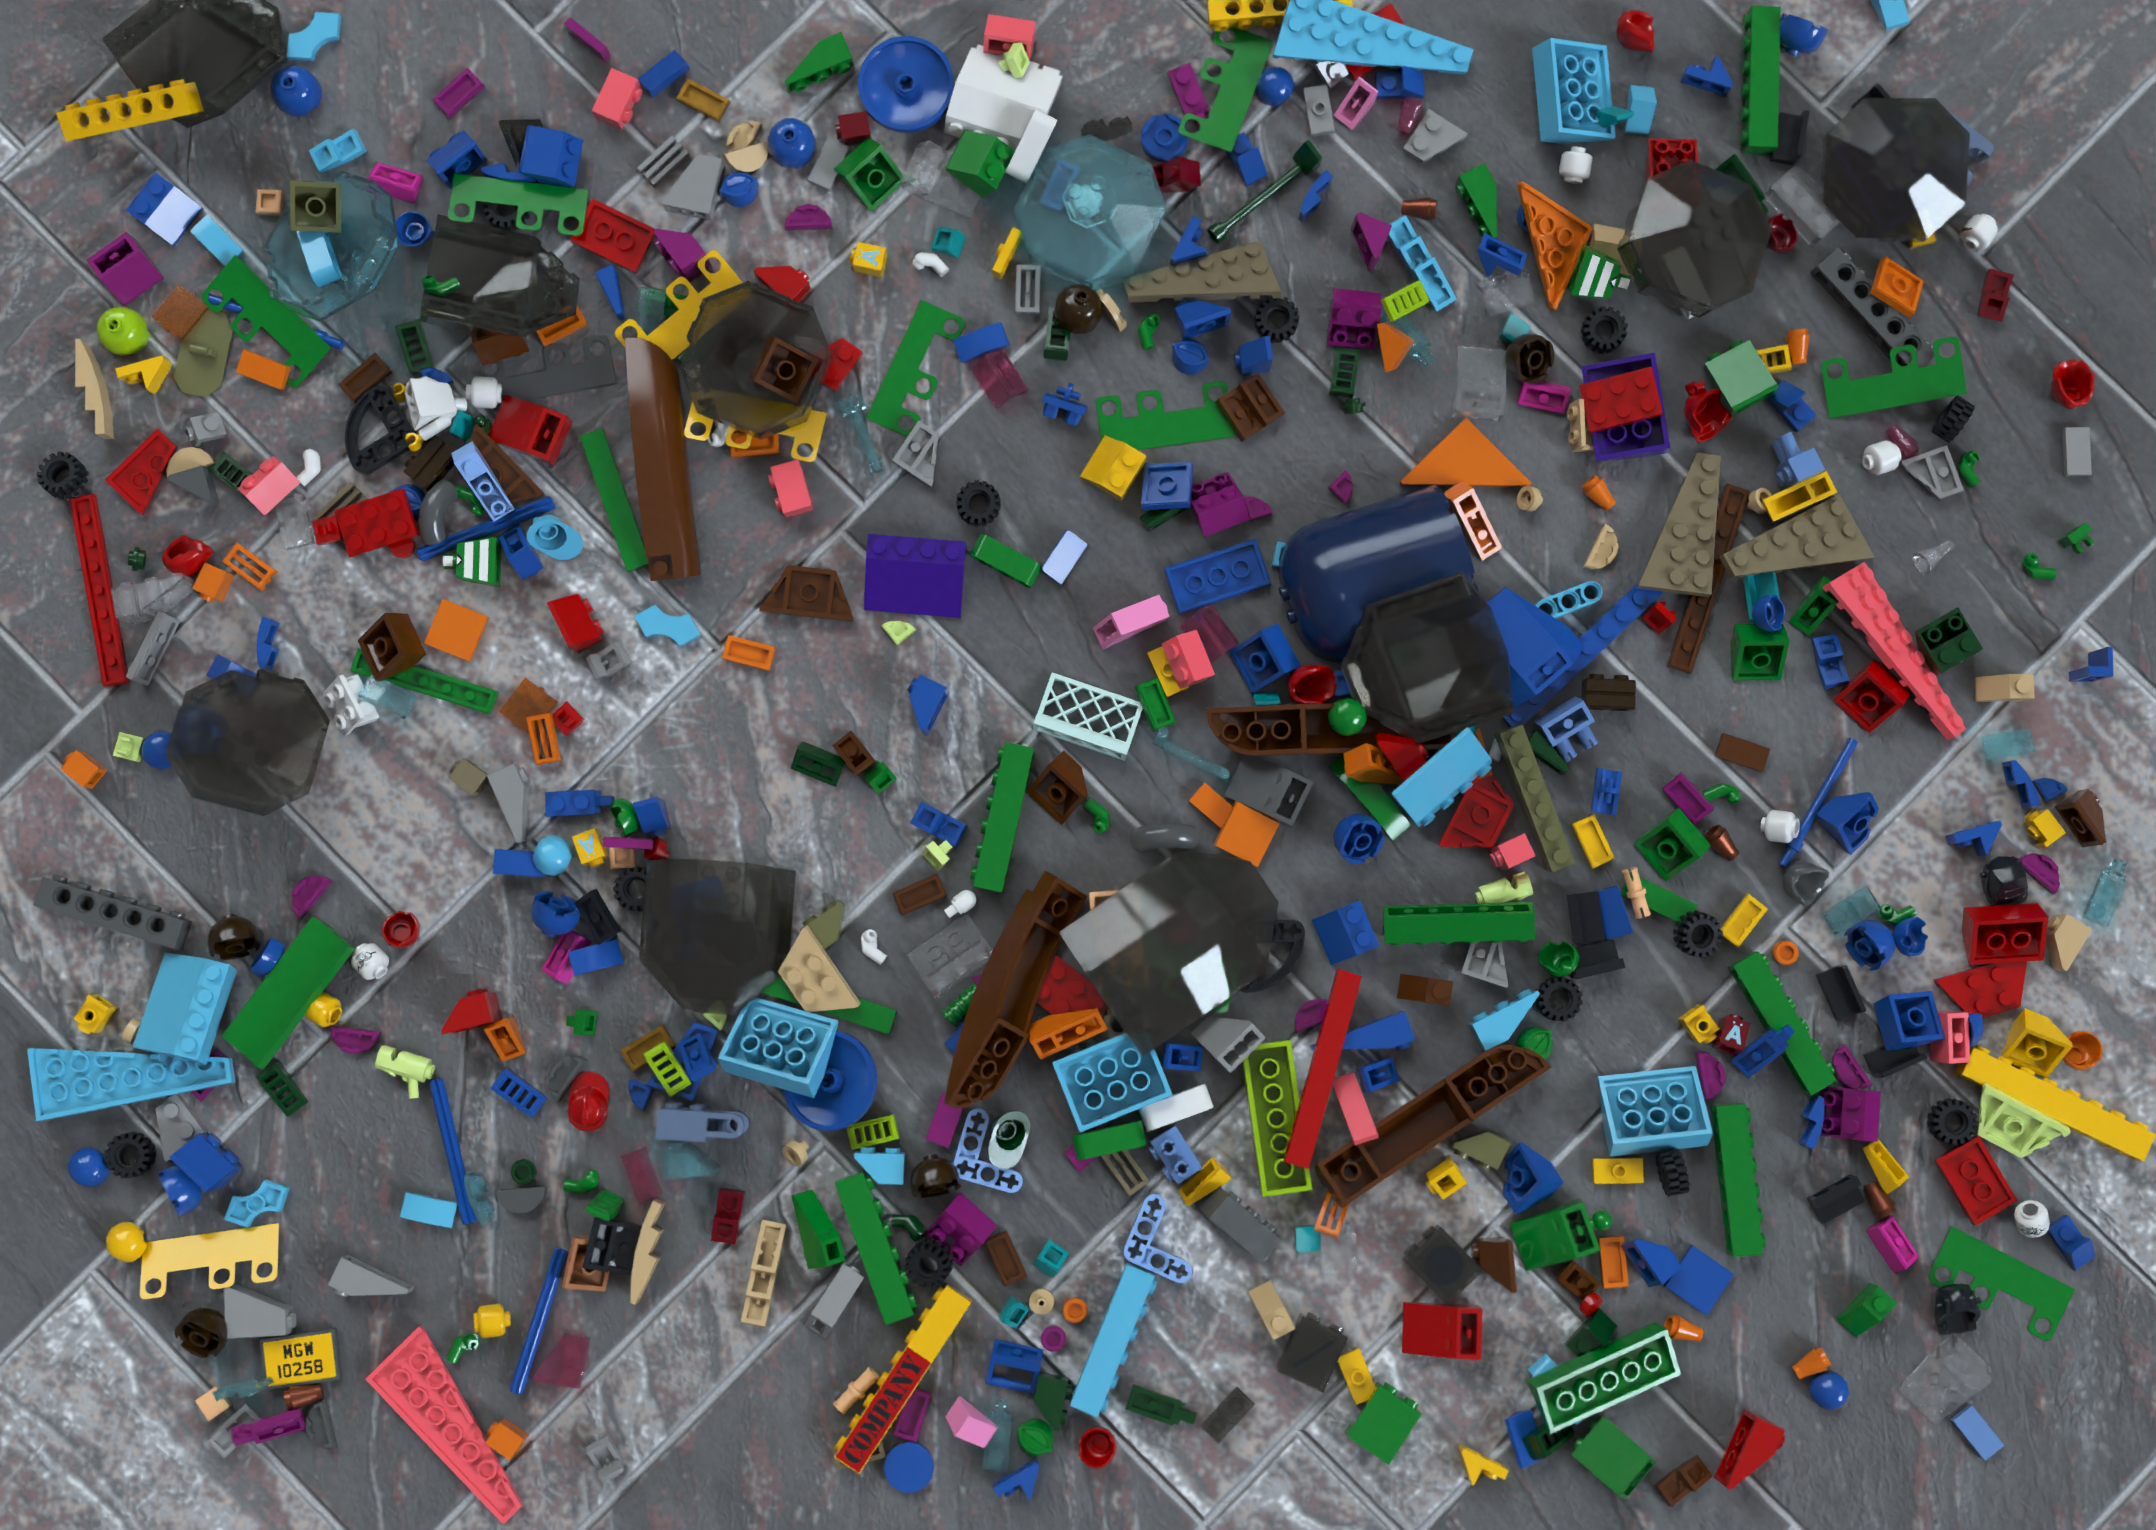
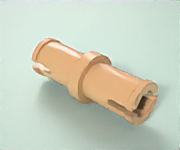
M1627 868L1622 871L1628 889L1626 895L1631 900L1635 918H1642L1640 908L1643 909L1644 916L1647 917L1651 915L1645 897L1647 893L1646 888L1642 887L1638 868H1630L1633 878L1630 877Z
M868 1366L855 1382L851 1381L848 1384V1389L834 1401L835 1407L845 1414L858 1399H862L865 1396V1392L879 1379L878 1373Z

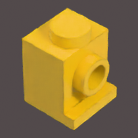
M2034 809L2024 816L2026 820L2023 823L2027 827V833L2031 838L2038 841L2035 844L2037 849L2048 847L2066 833L2048 809L2039 811Z
M89 994L86 997L87 1000L73 1019L78 1022L76 1027L86 1034L91 1032L101 1033L118 1007L99 994ZM91 1012L94 1015L92 1020L88 1018Z
M1698 1004L1679 1017L1678 1021L1695 1043L1703 1042L1708 1044L1717 1037L1715 1032L1719 1030V1027L1705 1010L1704 1005ZM1702 1021L1706 1024V1028L1703 1031L1699 1029V1023Z
M1450 1155L1445 1157V1161L1426 1173L1428 1181L1425 1182L1433 1195L1438 1193L1443 1200L1468 1184L1463 1173Z

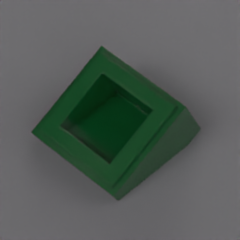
M1307 140L1294 154L1293 160L1302 167L1304 175H1308L1320 167L1322 156L1311 141Z

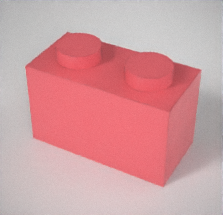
M989 14L984 33L983 52L1003 55V53L1009 52L1013 43L1021 42L1030 60L1035 40L1036 21Z
M611 68L592 109L595 118L622 130L625 123L628 124L632 118L634 103H638L642 96V87L639 80Z
M273 456L263 461L259 469L253 475L247 476L237 489L265 516L301 482L280 460Z
M799 459L770 467L772 474L768 475L771 488L777 489L778 498H775L778 512L783 511L784 516L787 518L814 510Z
M1197 630L1177 635L1162 643L1180 689L1200 683L1215 675Z
M1525 833L1490 848L1492 854H1489L1494 867H1499L1500 871L1509 869L1536 856Z
M1938 1011L1945 1039L1929 1043L1930 1061L1948 1064L1970 1062L1968 1012Z

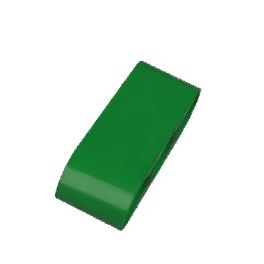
M982 533L969 554L970 557L1028 588L1032 587L1042 568L1036 561Z
M1142 1120L1072 1135L1077 1160L1147 1145Z

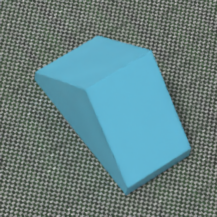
M1636 85L1629 86L1627 110L1633 111L1634 115L1625 120L1624 133L1649 134L1657 104L1654 88Z

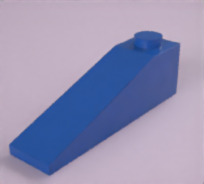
M1401 1011L1347 1031L1342 1050L1396 1047L1397 1051L1410 1047V1041L1416 1039L1406 1012ZM1316 1043L1310 1045L1311 1050L1315 1049Z

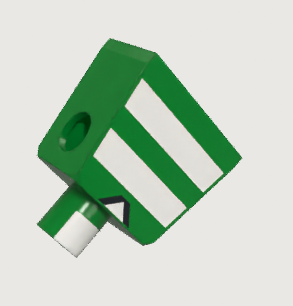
M1583 245L1568 289L1570 294L1574 296L1610 298L1614 287L1627 290L1630 276L1619 273L1621 265L1618 260Z
M496 537L457 543V555H444L443 567L444 569H456V577L461 581L500 587L502 544Z

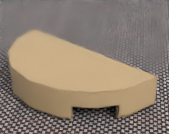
M749 121L748 123L735 126L727 139L728 152L753 145L762 124Z
M768 141L724 153L722 156L728 165L739 172L755 171L767 159L769 151Z
M1099 288L1096 290L1102 302V309L1117 329L1121 332L1127 328L1126 320L1119 314L1120 309L1108 294H1104L1103 289Z
M182 448L174 453L169 460L166 470L167 477L201 465L207 468L214 465L215 461L210 454L200 448Z
M1606 523L1602 526L1583 568L1590 570L1601 569L1610 564L1616 557L1619 547L1617 537L1614 534V530Z

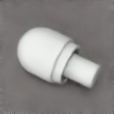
M970 890L961 891L951 900L952 905L944 910L949 918L957 912L960 915L966 913L976 904L975 894Z

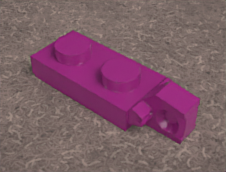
M1188 63L1169 70L1167 75L1183 114L1190 113L1206 119L1205 114L1209 112L1208 106L1191 64ZM1194 120L1197 130L1199 131L1200 124L1198 121Z
M299 1408L287 1410L273 1417H264L246 1425L241 1424L231 1428L232 1441L235 1446L252 1441L259 1444L305 1430V1418Z

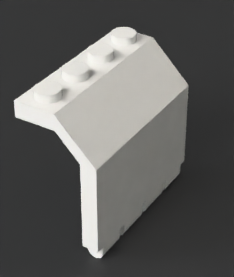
M979 44L977 48L971 47L954 86L946 114L944 133L958 138L961 137L965 130L991 135L999 138L1016 151L1035 110L1038 109L1048 115L1061 85L1062 76L1059 75L1060 70L1045 65L1043 69H1039L1040 64L1030 61L1023 77L1014 78L1011 70L1002 71L999 65V61L1005 60L1003 55L984 53L983 46Z

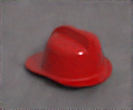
M583 1072L576 1076L570 1086L568 1100L569 1120L573 1126L582 1131H595L606 1121L609 1088L605 1078L599 1073Z

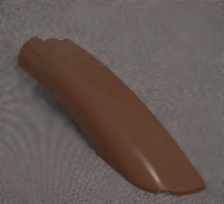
M625 338L634 463L650 580L658 581L700 576L702 574L692 502L687 438L684 435L686 422L679 374L669 355L656 344L639 338Z
M1454 699L1360 703L1365 708L1367 720L1361 731L1350 736L1337 734L1330 727L1328 712L1334 704H1289L1206 709L1208 723L1217 739L1232 751L1249 756L1343 754L1365 743L1380 748L1376 741L1378 733L1413 738L1418 745L1423 744L1427 750L1444 748L1456 737Z
M1044 871L1033 892L1026 889L1003 929L981 975L956 1046L944 1104L947 1106L968 1108L972 1107L971 1104L978 1100L984 1101L989 1098L1006 1078L1030 1036L1028 1029L1048 969L1064 936L1088 897L1047 871Z
M1500 1045L1488 1049L1376 1123L1375 1127L1379 1138L1358 1145H1354L1353 1140H1351L1315 1165L1316 1174L1323 1187H1327L1339 1207L1343 1208L1549 1070L1551 1066L1543 1057L1528 1048Z

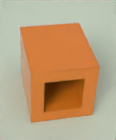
M205 562L192 589L200 592L198 597L212 603L216 599L223 602L235 576Z
M79 750L68 754L64 759L65 764L60 768L80 786L93 789L108 771L88 753Z
M504 1418L499 1423L495 1421L486 1433L490 1437L485 1444L510 1461L518 1453L529 1434Z

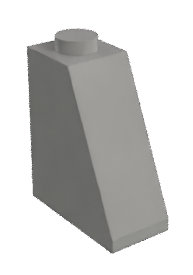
M707 152L705 155L698 153L663 198L662 205L665 211L712 221L725 168L722 158L714 153Z
M1208 1016L1191 1033L1230 1073L1266 1038L1251 1021Z
M844 1264L842 1265L804 1326L824 1339L827 1337L864 1279L857 1268L848 1265V1267Z
M239 1285L224 1288L227 1339L287 1335L292 1333L293 1328L296 1327V1314L293 1313V1306Z

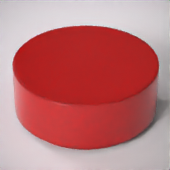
M410 538L389 545V549L398 558H408L415 551V542Z
M1591 1293L1582 1301L1579 1311L1585 1317H1589L1600 1307L1603 1299L1597 1293Z

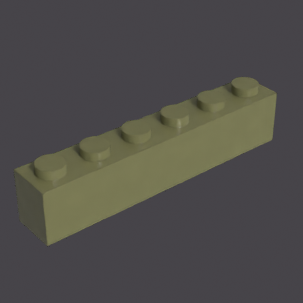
M1515 725L1494 733L1545 870L1554 872L1575 864L1523 725Z

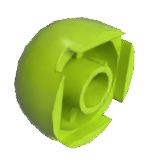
M113 307L100 316L97 323V336L101 344L111 353L118 356L135 355L148 342V323L140 313L133 309Z

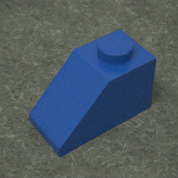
M1270 336L1256 339L1238 347L1237 354H1234L1235 368H1240V375L1270 371L1273 361Z
M520 524L498 536L507 559L522 580L536 575L539 570L544 568L536 550L528 543L527 535Z
M654 797L633 803L644 834H651V838L659 837L666 834L665 830L671 829L665 800Z
M1638 1239L1624 1242L1621 1245L1648 1287L1664 1284L1682 1268L1677 1261L1676 1255L1668 1246Z

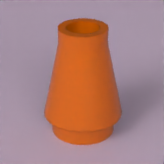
M1807 329L1787 331L1785 339L1788 344L1792 365L1807 363L1810 334H1807Z
M1594 475L1581 486L1584 490L1583 494L1598 504L1604 511L1609 510L1615 505L1616 501L1613 499L1603 478Z
M1669 1315L1666 1318L1664 1327L1668 1329L1670 1339L1696 1342L1702 1340L1703 1328L1694 1325L1679 1315Z
M1820 1347L1816 1350L1813 1348L1792 1368L1798 1378L1802 1379L1827 1371V1367L1832 1364Z

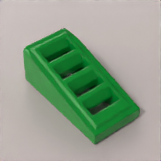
M602 1190L588 1204L585 1211L600 1219L609 1221L618 1215L624 1199L607 1190Z

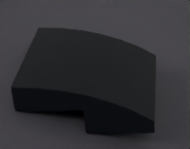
M594 1217L582 1268L631 1275L642 1225L612 1219L605 1221Z

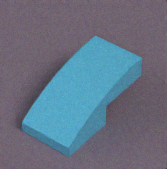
M351 129L335 140L326 139L310 149L309 152L318 171L324 172L361 156L367 150L357 130Z
M208 214L190 230L224 266L227 265L234 255L238 256L243 251Z
M405 1192L400 1217L452 1228L457 1202Z

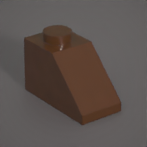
M1400 974L1397 998L1450 1006L1453 981Z

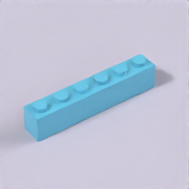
M1126 1262L1071 1397V1407L1097 1418L1100 1411L1105 1412L1110 1398L1106 1397L1109 1388L1114 1389L1119 1375L1116 1374L1119 1364L1124 1365L1129 1351L1125 1350L1128 1341L1133 1342L1137 1334L1138 1328L1135 1327L1138 1317L1143 1318L1148 1304L1144 1303L1148 1294L1152 1295L1155 1290L1157 1281L1154 1280V1273Z

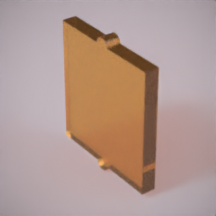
M178 284L152 317L164 326V330L167 332L171 331L183 341L209 307L197 299L195 293L191 294Z
M524 678L499 712L510 719L514 726H519L529 734L526 717L550 713L558 701L544 692L545 689L543 687L539 688L530 680ZM535 720L534 722L537 730L539 726L537 720Z

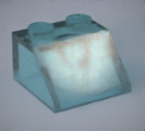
M687 1141L668 1143V1147L661 1150L664 1180L713 1176L721 1172V1166L696 1145H687Z

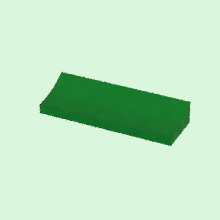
M312 916L221 1037L244 1054L256 1067L264 1070L305 1016L310 1005L324 991L355 948L329 924Z
M1654 1322L1608 1343L1606 1347L1601 1346L1526 1380V1383L1537 1404L1546 1431L1552 1434L1679 1376L1681 1372L1668 1329Z

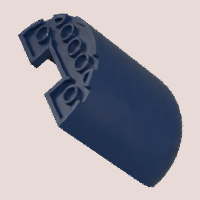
M1430 485L1312 522L1297 530L1288 539L1279 558L1278 573L1282 586L1279 587V593L1282 601H1288L1290 610H1287L1286 614L1290 625L1294 624L1300 640L1314 655L1330 662L1350 663L1386 652L1387 645L1401 640H1409L1415 643L1470 625L1468 618L1478 610V608L1475 609L1477 602H1480L1478 587L1475 583L1472 584L1471 580L1475 571L1455 513H1449V501L1443 492L1437 493L1439 491L1438 486Z

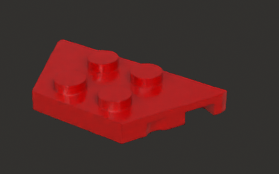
M1492 775L1484 778L1477 776L1472 781L1473 785L1463 794L1437 846L1493 848L1515 805L1509 795L1504 792L1497 779Z
M2027 961L1984 964L1934 979V983L1949 996L1948 998L1955 1005H1958L1962 1012L1980 1013L1982 1018L2021 1007Z

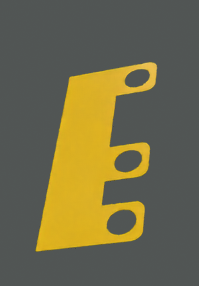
M711 250L698 261V268L710 281L707 287L698 293L685 277H678L666 288V294L677 306L678 311L649 335H646L635 320L628 319L615 330V336L625 347L622 331L625 327L632 326L637 330V338L656 344L673 360L713 325L717 324L751 296L752 293L719 252ZM714 257L720 261L721 267L718 272L709 273L706 270L705 262L708 258ZM677 284H684L689 290L688 296L683 300H679L673 295V289Z
M696 387L684 435L690 439L705 441L709 438L713 421L729 424L725 443L731 447L747 449L750 446L754 429L795 437L791 451L792 458L813 462L817 456L827 413ZM695 422H701L705 425L706 431L700 436L693 435L690 431L691 425ZM734 431H744L747 435L746 441L742 444L734 443L731 439ZM802 443H807L812 446L813 452L808 457H802L797 453V447Z
M279 1223L146 1242L147 1247L142 1254L140 1297L142 1299L162 1297L166 1292L167 1272L209 1266V1287L211 1289L231 1287L235 1282V1262L252 1260L251 1279L254 1283L275 1280L278 1272ZM264 1262L270 1263L273 1267L272 1273L266 1278L259 1277L257 1275L258 1266ZM219 1269H227L230 1272L228 1281L223 1284H217L214 1281L215 1273ZM153 1278L159 1279L161 1281L160 1290L154 1294L147 1293L145 1290L146 1283Z

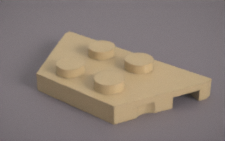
M808 925L804 926L778 973L806 1012L858 1007L860 1001Z

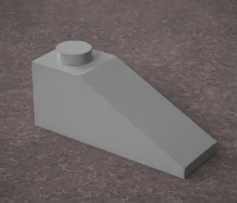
M511 764L488 775L487 778L516 842L524 844L527 842L529 786L526 781L529 780V777L524 767L520 768L519 765Z
M350 1255L341 1257L328 1284L334 1288L333 1291L336 1294L344 1297L348 1295L408 1294L415 1288V1286Z

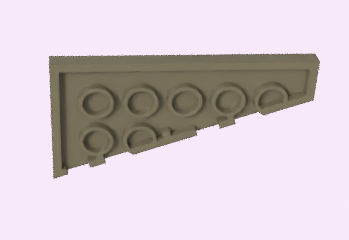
M1261 241L1122 279L1129 303L1158 302L1161 298H1174V301H1183V298L1196 297V300L1235 299L1237 296H1250V299H1260V295H1273V298H1282L1280 287Z
M1703 453L1695 454L1636 588L1709 597L1712 594L1721 456Z
M1840 494L1719 556L1730 578L1752 576L1767 572H1781L1790 569L1797 570L1828 566L1829 564L1851 563L1852 561L1859 560L1866 561L1875 558Z

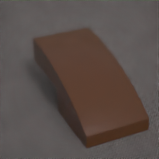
M1695 1455L1668 1473L1654 1487L1666 1504L1673 1507L1690 1491L1695 1492L1713 1475L1700 1457Z

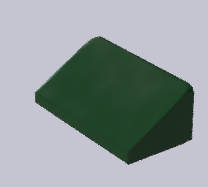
M1188 508L1149 510L1142 514L1139 519L1147 532H1150Z
M801 742L797 748L791 769L836 787L846 763L838 755L809 743Z

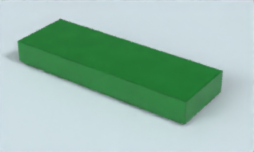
M1640 877L1642 887L1646 888L1647 893L1645 897L1649 910L1675 923L1677 921L1682 922L1680 917L1682 915L1687 916L1686 912H1694L1696 910L1697 904ZM1624 883L1621 895L1630 900V898H1627L1626 892H1628L1626 883Z

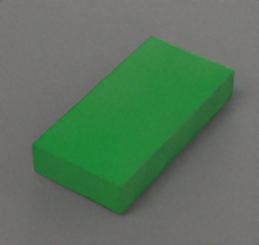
M1158 677L1134 687L1152 732L1176 723Z

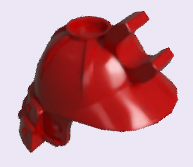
M1692 381L1685 385L1689 397L1685 401L1683 412L1690 425L1693 438L1698 443H1702L1720 433L1731 421L1732 416L1729 415L1720 402V389L1705 391L1703 381L1696 384L1695 381Z

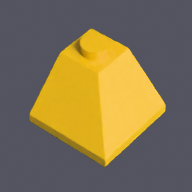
M2024 1008L2011 1026L2001 1056L2013 1062L2012 1065L2020 1068L2025 1067L2034 1071L2035 1074L2047 1078L2072 1048V1042L2048 1017Z

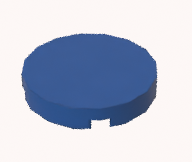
M1172 114L1152 116L1145 123L1141 131V144L1144 152L1151 159L1158 162H1167L1180 157L1185 152L1188 145V137L1179 133L1181 119Z
M905 1441L895 1445L886 1456L884 1464L885 1477L889 1484L898 1491L905 1493L918 1492L926 1487L932 1479L934 1461L930 1451L918 1442Z

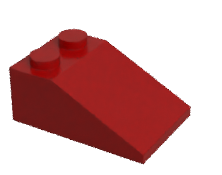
M1744 1409L1714 1478L1726 1488L1732 1490L1770 1459L1777 1449L1782 1447L1785 1440V1430L1773 1422Z

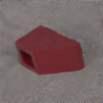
M1178 157L1145 169L1146 193L1185 192L1201 186L1200 163Z

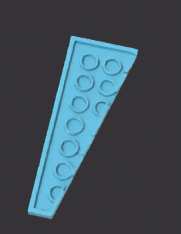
M1289 0L1272 57L1276 59L1279 57L1293 58V60L1299 61L1301 59L1316 60V62L1323 63L1325 61L1339 62L1346 65L1370 67L1386 66L1393 69L1407 66L1417 71L1433 70L1440 73L1464 75L1468 70L1474 49L1333 0Z
M27 1049L35 1115L38 1122L235 1083L232 1058L209 1057L207 1064L203 1065L159 1054Z

